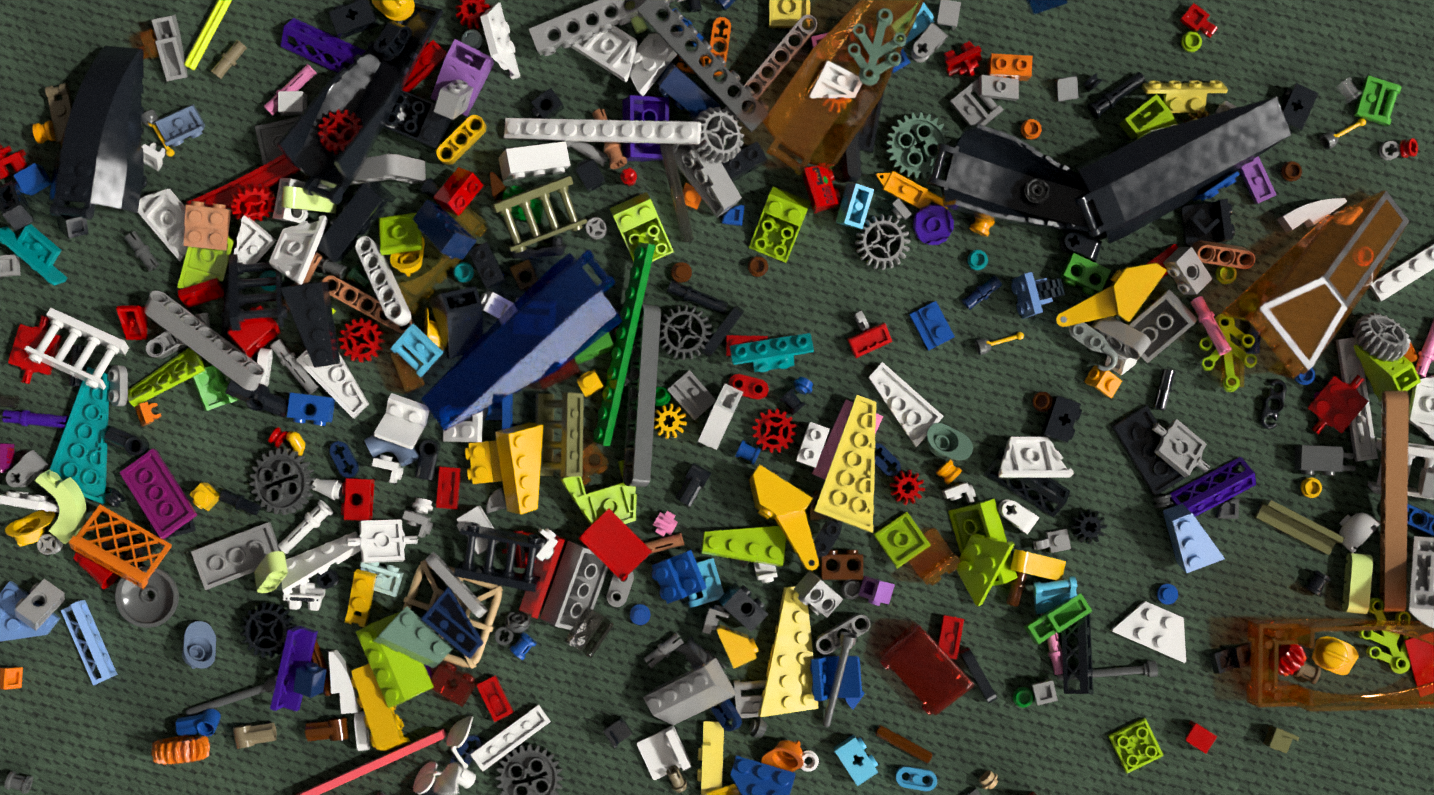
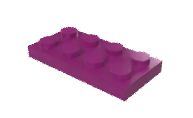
M151 449L119 472L161 539H165L198 515L156 449Z

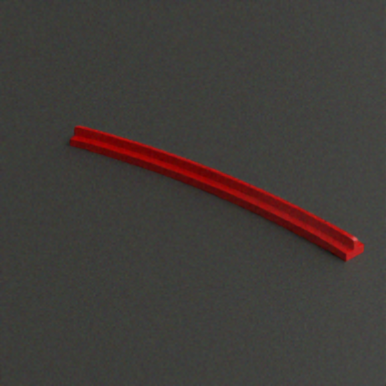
M434 40L424 48L403 91L409 93L445 59L447 53ZM283 154L222 187L188 201L187 204L191 205V201L204 202V206L213 207V203L226 205L225 209L231 207L229 200L232 199L231 194H237V187L243 189V184L251 186L252 182L255 183V186L263 183L264 188L266 186L271 187L279 183L280 178H288L300 171V169L293 165Z

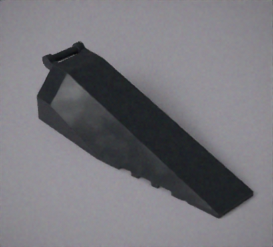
M414 3V12L409 18L403 21H394L408 26L412 31L410 41L406 44L397 60L391 63L385 62L382 54L374 49V41H370L367 44L368 49L362 55L357 54L353 58L354 63L347 69H341L324 86L278 142L277 145L286 158L310 178L303 188L305 194L329 199L334 204L341 202L343 193L357 177L442 16V9ZM337 110H340L341 114L348 110L350 115L355 113L357 119H361L363 127L343 152L340 150L338 154H335L333 149L329 152L320 141L321 139L318 135V132L321 131L319 124H325L323 117L329 119L330 112L336 115ZM320 183L332 187L334 189L332 191H328L317 186Z
M1277 97L1149 131L1075 165V170L1080 174L1089 192L1075 198V202L1080 206L1088 225L1089 236L1095 237L1105 231L1103 238L1108 244L1124 238L1182 206L1289 137L1291 133ZM1091 199L1101 219L1102 224L1096 225L1087 203Z

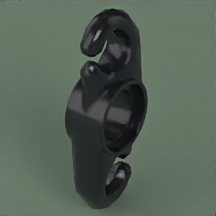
M1280 379L1272 380L1270 385L1279 384L1281 391L1275 392L1270 387L1268 395L1263 401L1259 420L1265 429H1273L1277 426L1275 422L1267 424L1265 418L1271 416L1274 421H1277L1278 414L1284 407L1287 387L1285 382ZM1272 398L1278 401V407L1275 410L1270 409L1268 406V402Z

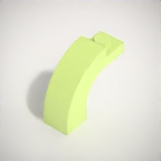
M49 469L40 474L35 481L52 494L58 502L59 517L49 532L66 544L73 536L79 533L84 525L87 510L86 502L80 487L71 477L63 481L56 472Z

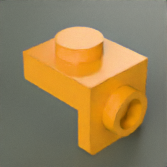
M1094 365L1084 382L1095 387L1105 396L1112 398L1122 381L1110 371H1102Z

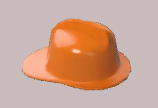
M780 741L773 750L762 757L761 762L794 772L803 767L804 764L800 741Z

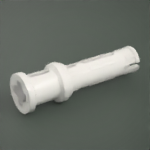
M319 500L318 505L311 512L305 514V519L278 544L280 550L288 554L313 528L319 527L328 515L333 514L332 509L324 501Z

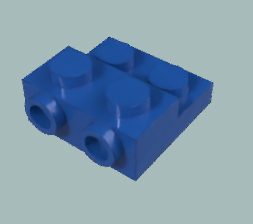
M691 550L652 565V577L658 581L661 588L660 596L666 600L667 604L707 588Z

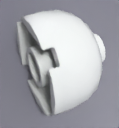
M1356 513L1352 517L1347 515L1339 523L1342 526L1339 535L1344 537L1342 544L1351 553L1356 552L1357 549L1354 546L1358 548L1375 532L1376 528L1374 525L1378 527L1381 523L1366 513Z

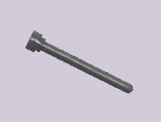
M841 632L839 642H841L840 646L842 648L822 722L826 728L831 725L849 650L856 644L857 636L850 632Z
M1155 660L1146 661L1142 666L1093 669V678L1143 674L1148 677L1158 676V667ZM1063 674L1057 675V678L1063 680Z
M277 675L268 678L265 684L188 708L186 715L193 716L204 712L206 709H215L264 692L274 694Z

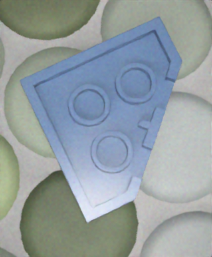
M9 581L0 593V641L47 635L60 617L52 613L35 631L18 619L15 614V606L22 598L25 599L29 594L13 581ZM39 601L33 603V605L37 607L43 605Z

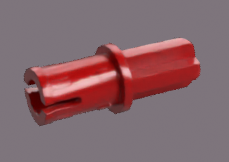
M630 167L623 169L621 173L622 182L628 186L634 185L637 179L636 172Z

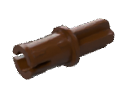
M1016 571L1018 578L1010 582L1011 588L1007 598V604L1014 607L1019 605L1022 591L1026 588L1024 584L1027 574Z

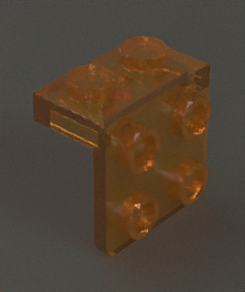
M931 528L923 534L931 546L909 560V563L923 583L926 585L930 583L931 586L942 579L940 576L945 572L949 574L958 568L957 564L961 562L935 528Z

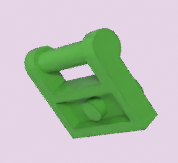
M1372 76L1365 77L1354 116L1376 122L1382 126H1390L1392 121L1390 117L1394 103L1402 87ZM1385 90H1387L1389 94L1386 100L1383 114L1379 115L1378 113L1384 97Z

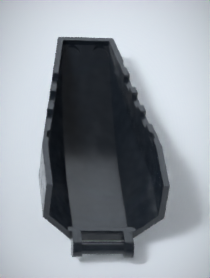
M104 46L89 68L73 103L55 157L49 200L54 201L50 206L51 215L80 216L83 219L91 220L94 216L95 204L138 213L144 174V152L141 147V135H144V128L141 127V114H144V108L141 106V94H144V85L142 84V79L144 78V50ZM70 201L85 203L83 208L64 206L70 205Z
M978 123L965 127L954 147L938 143L936 149L938 153L927 184L941 188L943 205L945 207L981 219L1088 232V225L1080 206L1075 202V198L1089 192L1080 174L1070 170L1068 166L1054 161L1052 157L1038 152L1034 147L1012 135ZM947 153L950 154L944 180H941L939 176ZM1035 178L1044 180L1050 187L1048 199L1039 204L1030 202L1024 193L1027 182ZM1091 199L1087 203L1096 225L1102 224L1101 219Z

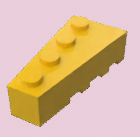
M529 422L496 431L507 511L521 515L537 510L543 424Z
M370 664L352 670L353 677H351V682L358 691L357 701L359 706L364 709L365 716L363 718L367 728H370L372 734L370 741L373 747H376L377 750L388 752L410 743L409 736L404 737L402 733L404 727L402 719L394 712L397 706L388 708Z

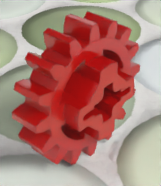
M337 110L336 115L330 112L329 119L323 117L325 124H319L321 130L318 132L320 141L329 152L332 149L335 154H338L340 150L343 152L363 127L361 119H357L355 113L350 115L348 110H345L344 114Z
M254 182L251 183V186L243 184V189L237 187V194H231L232 199L229 200L231 211L236 215L237 219L245 215L254 222L255 219L261 222L263 216L270 217L268 212H274L273 206L276 203L274 193L270 190L269 186L264 188L263 183H260L258 186H255Z
M360 318L358 323L357 320L353 319V325L346 323L347 330L340 331L344 335V338H339V341L344 342L340 349L347 350L344 355L347 357L352 355V361H356L358 358L359 362L363 363L364 358H366L370 362L372 361V355L375 357L379 356L376 352L377 350L383 351L380 343H384L385 340L380 339V336L384 333L377 331L380 327L379 325L375 324L372 326V320H368L365 323V319ZM363 327L360 331L353 333L356 328ZM371 331L374 334L375 342L371 339ZM354 337H361L364 340H366V342H369V344H360L358 339H355ZM349 339L352 341L353 344L352 349L349 345ZM371 348L369 352L361 354L364 349Z
M768 409V415L760 413L762 419H755L758 426H753L752 429L757 430V433L752 436L758 437L759 440L756 444L762 443V450L769 447V451L772 453L774 448H776L779 453L782 446L788 449L787 442H794L791 436L796 435V432L792 431L796 424H790L793 418H786L787 412L784 411L781 415L779 414V409H776L775 413ZM770 417H778L782 421L779 423L772 422ZM762 423H764L766 432L761 436L760 429ZM771 425L773 427L782 425V427H780L777 431L779 434L778 436L773 434L766 437V435H768L771 431ZM787 426L788 434L785 439L782 434L783 429ZM776 439L779 444L772 445L766 441Z

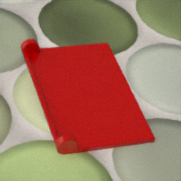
M610 508L579 537L622 582L652 553L650 548Z
M1434 630L1404 640L1420 697L1434 692Z

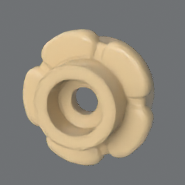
M988 770L980 777L979 783L983 789L988 788L990 790L997 785L998 775Z

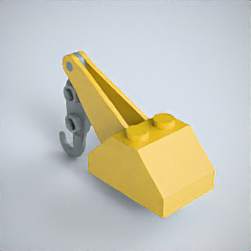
M1157 263L1117 270L1110 279L1113 282L1110 287L1059 313L1056 316V323L1061 327H1068L1070 335L1090 350L1110 356L1111 362L1109 365H1098L1097 368L1102 371L1112 370L1118 362L1116 351L1109 346L1102 334L1084 322L1114 315L1130 322L1167 270Z

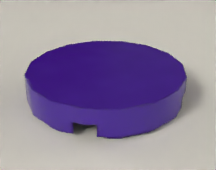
M928 204L922 207L915 214L913 220V231L916 237L921 242L929 245H939L945 242L954 229V220L951 213L945 207L937 204Z

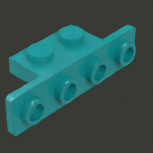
M33 225L25 226L20 236L8 227L0 228V242L29 264L33 270L42 275L48 283L55 286L66 282L67 277L53 266L62 250Z
M806 333L730 346L733 365L753 362L754 372H767L773 369H787L795 366L794 355L814 352L811 334Z

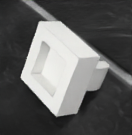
M152 143L150 146L144 144L142 146L144 164L159 171L163 164L162 158L165 156V149L162 148L158 152L155 150L156 143Z

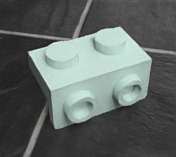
M360 563L361 570L377 574L374 591L393 597L397 596L404 574L399 571L398 567L392 565L383 567L379 563Z

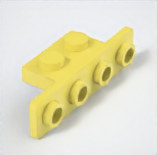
M1153 80L1142 84V89L1147 94H1164L1163 102L1170 109L1171 113H1196V110H1200L1203 113L1205 111L1207 93H1227L1228 88L1218 80H1211L1210 83H1202L1197 80H1191L1189 83H1181L1176 80L1169 81V83H1161L1160 81Z
M704 721L703 748H698V760L702 761V769H698L697 781H701V795H706V793L722 788L724 729L719 721Z

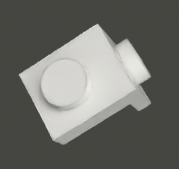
M380 455V458H374L372 466L392 470L390 483H397V480H401L403 468H401L399 462L392 461L393 457Z
M539 528L538 532L547 538L541 550L538 549L536 552V557L543 561L544 559L548 560L555 551L553 548L558 541L554 539L556 534L551 530Z

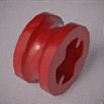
M1414 138L1401 140L1399 150L1403 158H1407L1409 155L1411 157L1417 155L1418 145Z
M277 427L269 437L268 442L270 444L274 443L275 447L278 448L285 440L288 432H282L281 428Z

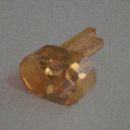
M151 28L140 32L144 46L138 49L144 50V59L159 57L155 42L157 40L155 32Z

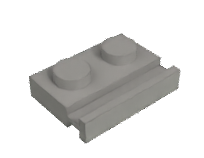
M690 370L667 389L693 420H696L716 402V399Z

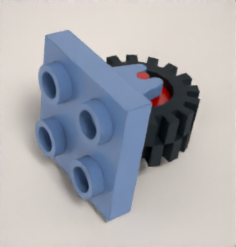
M1030 272L1012 279L1011 287L1014 295L1017 296V310L1022 315V319L1042 313L1041 305L1053 302L1052 298L1065 295L1061 278L1047 281V278L1034 280L1033 273Z

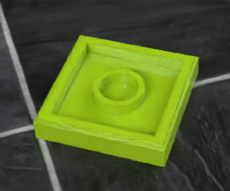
M417 213L379 218L381 255L422 250V232L413 221Z
M905 512L873 534L897 569L931 546L908 512Z

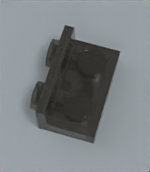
M587 606L564 641L592 658L614 624L603 614Z

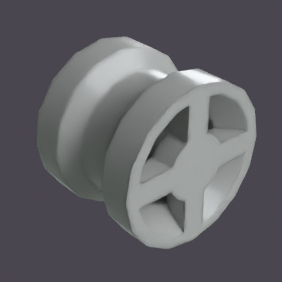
M595 217L587 222L586 231L592 239L597 240L606 235L607 226L601 218Z
M53 534L42 535L37 541L38 550L46 555L58 553L63 547V543Z

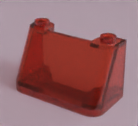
M915 621L878 654L882 658L879 662L887 670L891 668L924 703L922 708L929 716L931 714L938 715L974 686L973 682Z

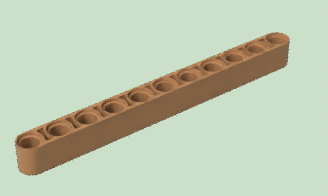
M1406 390L1383 391L1380 524V599L1384 603V610L1382 612H1403L1406 610L1409 398Z

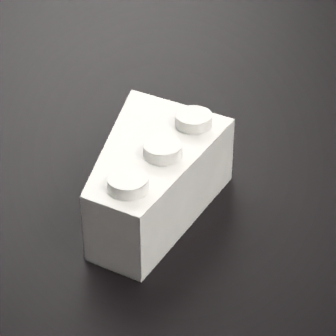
M566 142L509 148L499 157L503 182L530 176L540 177L551 172L554 175L562 174L570 166Z

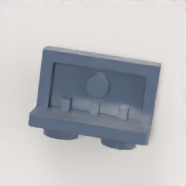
M194 104L155 121L165 139L166 147L171 144L173 147L178 146L184 142L183 139L189 136L192 139L203 134L202 131L205 128V124Z

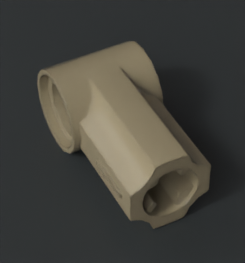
M274 722L233 727L236 749L277 740Z

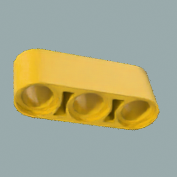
M478 115L469 116L437 148L436 154L438 159L445 165L455 163L485 133L486 124L483 119ZM478 121L481 123V127L478 130L471 129L474 122ZM466 136L464 144H457L458 137ZM451 150V157L443 159L444 151Z
M1015 549L1010 570L1058 581L1063 578L1066 561Z

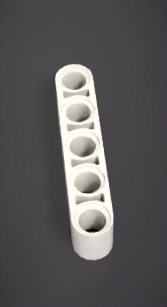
M367 236L360 237L355 244V248L386 317L399 326L407 325L411 320V312L385 256L381 255L380 246Z

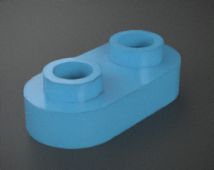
M901 766L895 774L897 783L904 788L931 791L937 785V777L929 769ZM905 772L909 773V778L903 779L902 774ZM928 776L930 778L929 782H922L923 777Z

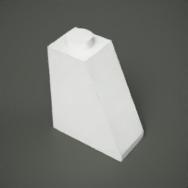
M724 384L698 442L717 450L743 391Z

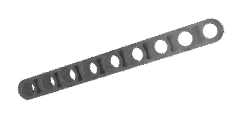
M642 304L630 359L623 482L626 486L647 487L651 476L661 310L659 306Z

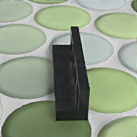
M1001 447L984 474L1054 518L1067 503L1070 490L1049 477H999L992 470L995 466L999 468L1001 466L1005 449ZM1010 479H1018L1022 485L1015 486L1011 483ZM1028 490L1037 491L1039 496H1031ZM1045 501H1052L1057 506L1052 509L1046 505Z
M1090 613L1079 619L1073 628L1069 626L1061 631L1064 694H1094ZM1072 634L1078 638V645L1074 649L1067 642V639ZM1073 654L1079 659V666L1075 670L1068 665V660ZM1073 676L1080 680V690H1069V680Z

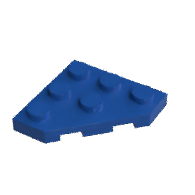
M736 756L730 778L739 790L740 795H790L796 773Z

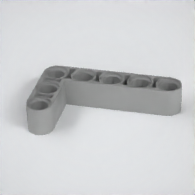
M397 154L368 157L357 177L350 185L388 179L411 184H418V181L419 183H425V161ZM319 183L317 187L327 189L329 186Z

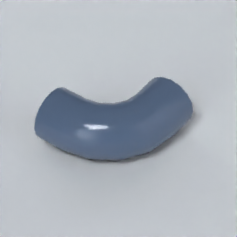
M374 435L364 439L373 458L384 452H391L397 457L401 466L409 465L419 458L415 447L409 449L377 438Z

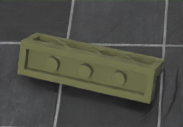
M1263 499L1254 518L1326 555H1330L1335 543H1342L1344 537L1272 500Z

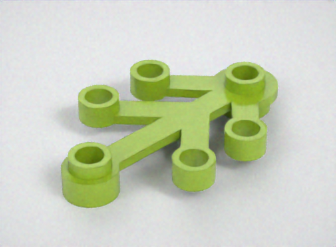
M1222 313L1216 316L1215 321L1232 348L1231 351L1223 355L1226 377L1222 381V388L1226 392H1234L1238 389L1240 380L1234 373L1232 354L1243 361L1244 365L1248 368L1256 365L1257 357L1253 354H1247L1231 342L1230 334L1240 340L1245 348L1252 347L1255 339L1252 335L1244 334L1236 328L1234 318L1231 315ZM1226 320L1228 322V325L1223 326L1221 324V321ZM1209 335L1201 339L1199 343V348L1202 351L1210 350L1213 345ZM1249 338L1251 344H1246L1244 339ZM1202 342H1208L1209 347H1204ZM1217 349L1202 361L1201 367L1205 371L1212 370L1215 362L1220 358L1221 355H1219ZM1247 358H1252L1254 363L1249 364ZM1209 361L1212 366L1206 367L1204 362ZM1228 380H1234L1235 385H1229Z
M1371 597L1368 612L1375 615L1382 635L1373 632L1369 627H1361L1358 634L1362 639H1370L1388 647L1391 655L1381 652V649L1377 646H1369L1366 653L1370 658H1378L1389 663V667L1393 672L1398 674L1405 673L1410 667V660L1407 657L1408 653L1405 642L1403 641L1400 650L1397 647V642L1404 624L1410 621V614L1405 611L1397 612L1395 615L1396 621L1391 631L1382 612L1384 610L1383 601L1379 598ZM1376 602L1379 604V608L1377 610L1374 608V604ZM1402 614L1405 615V619L1403 621L1400 618ZM1367 629L1368 635L1365 637L1363 633ZM1407 630L1404 632L1403 638L1406 640L1409 639L1410 633L1413 634V637L1418 636V633L1413 630ZM1373 649L1376 650V654L1374 656L1371 653ZM1400 660L1403 662L1401 667L1398 666Z

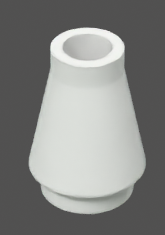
M316 478L312 484L315 486L313 488L314 491L333 500L341 499L343 496V483L340 480Z

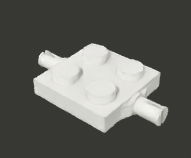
M7 491L6 494H0V504L59 513V505L54 504L55 501L48 500L49 496L28 495V492Z
M402 520L360 521L359 538L346 539L347 547L359 546L362 563L403 562L405 560V545L417 544L418 542L417 535L405 536L402 530Z

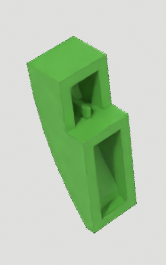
M1079 593L1023 627L1033 643L1040 644L1055 633H1059L1092 610L1083 595Z

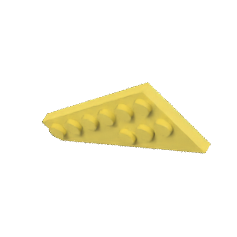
M856 395L814 511L873 533L876 402Z
M796 586L784 587L779 609L780 616L778 626L776 625L775 629L776 636L774 644H772L766 673L767 680L765 690L762 693L763 700L758 717L818 709V701H814V695L812 694L813 676L810 672L811 659H813L809 610L808 605L806 606L797 598L799 594L794 590Z

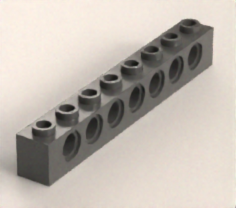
M646 0L637 9L638 13L752 133L769 116L767 112L769 110L768 106L762 100L758 102L753 97L755 95L754 91L748 85L744 87L739 82L741 79L734 70L730 72L725 67L727 64L719 54L715 56L711 52L713 48L705 39L701 41L696 36L698 34L696 29L691 24L687 26L682 21L684 17L677 9L673 11L668 6L670 3L668 0ZM665 11L668 13V17L664 21H659L656 18L657 13ZM674 26H679L682 28V33L679 36H673L671 29ZM689 41H693L697 45L696 49L692 52L685 49V44ZM701 57H709L711 59L710 65L707 67L701 66L699 64ZM718 71L725 74V79L722 82H716L713 78L714 74ZM734 86L739 89L737 97H730L727 91L730 87ZM744 102H751L754 109L749 113L744 112L742 104Z

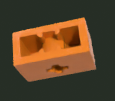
M992 53L988 58L987 75L1028 81L1032 76L1033 56Z

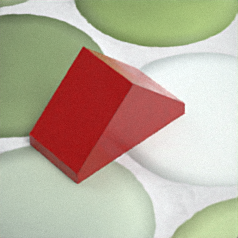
M116 307L126 340H147V315L144 312L145 307Z

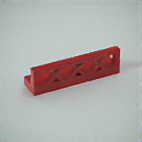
M557 535L554 539L558 543L553 548L555 551L548 560L544 559L541 561L539 558L536 560L533 574L536 577H540V584L535 592L525 591L519 608L520 611L531 614V617L534 618L539 617L566 540Z

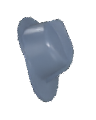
M195 621L185 630L182 658L191 669L211 666L216 656V635L208 623Z

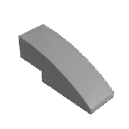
M176 15L152 19L157 38L155 42L166 81L188 77L187 67L184 65L185 56Z

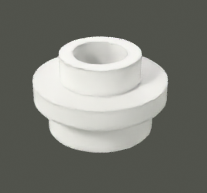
M416 498L415 503L412 504L417 513L428 514V511L433 510L431 506L432 501Z
M811 750L803 751V761L806 757H810L812 762L810 764L804 762L801 769L813 771L818 766V756Z

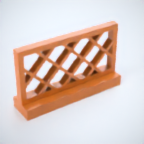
M102 505L97 507L76 537L73 536L68 542L72 550L142 589L148 584V579L172 547L170 543ZM103 512L109 515L110 522L97 524V517ZM123 523L127 526L128 532L115 534L114 525ZM111 526L113 535L100 538L99 529ZM96 529L98 539L88 541L83 538L87 531ZM141 533L145 536L146 542L133 545L132 535ZM129 536L131 545L118 548L117 539ZM114 539L116 549L108 551L102 549L101 542ZM159 543L164 546L160 553L151 555L149 545ZM147 546L149 556L136 558L134 549ZM132 550L134 559L124 561L120 559L119 552ZM150 560L151 566L146 573L138 569L137 562Z

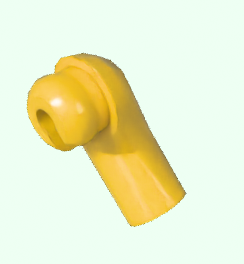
M288 432L286 440L293 447V451H298V457L302 456L305 449L303 438L297 432Z

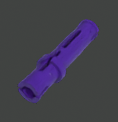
M4 410L2 415L6 416V418H2L4 423L64 429L67 424L66 420L68 421L69 419L68 416L30 413L29 410H23L22 412Z

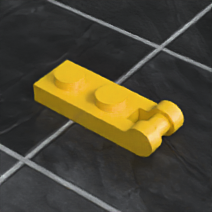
M356 569L354 572L345 623H356L363 628L367 626L377 574ZM359 611L362 612L361 616L355 615V612Z

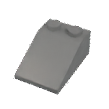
M1169 289L1128 326L1144 333L1151 340L1150 346L1141 356L1148 363L1193 326L1197 318Z

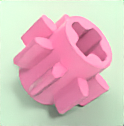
M669 511L666 514L660 512L653 526L657 527L655 532L663 537L666 533L671 535L678 523L674 520L676 515Z

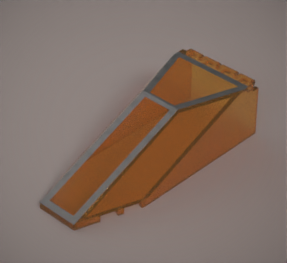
M1386 190L1367 197L1354 206H1348L1343 211L1334 215L1326 216L1231 303L1222 314L1232 318L1249 320L1257 332L1262 331L1260 336L1270 348L1273 347L1272 351L1279 358L1267 369L1270 373L1294 379L1299 374H1305L1314 366L1376 279L1409 220Z

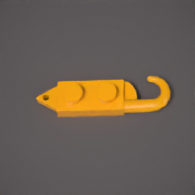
M894 171L876 174L883 186L882 190L916 208L921 209L930 204L931 201L945 207L943 205V198Z

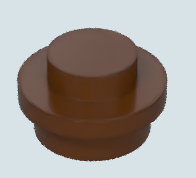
M1289 161L1282 166L1281 175L1284 180L1294 182L1301 177L1302 168L1297 162Z
M753 257L748 263V270L751 275L761 277L766 274L768 263L763 257Z
M679 262L672 268V277L679 283L687 282L692 276L691 267L687 263Z
M1039 392L1033 398V406L1039 412H1047L1053 406V398L1047 392Z

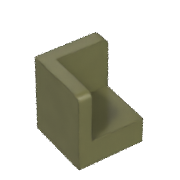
M1270 725L1263 744L1287 753L1292 740L1298 741L1299 737Z

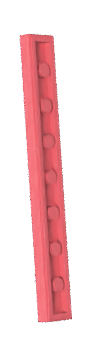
M444 728L296 795H320L444 739L447 733Z

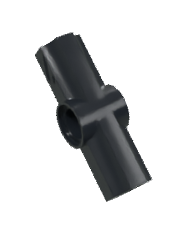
M231 379L225 391V394L245 401L246 405L254 411L264 409L284 418L288 410L289 400L270 393L269 388L264 384H259L256 390L250 391L244 389Z

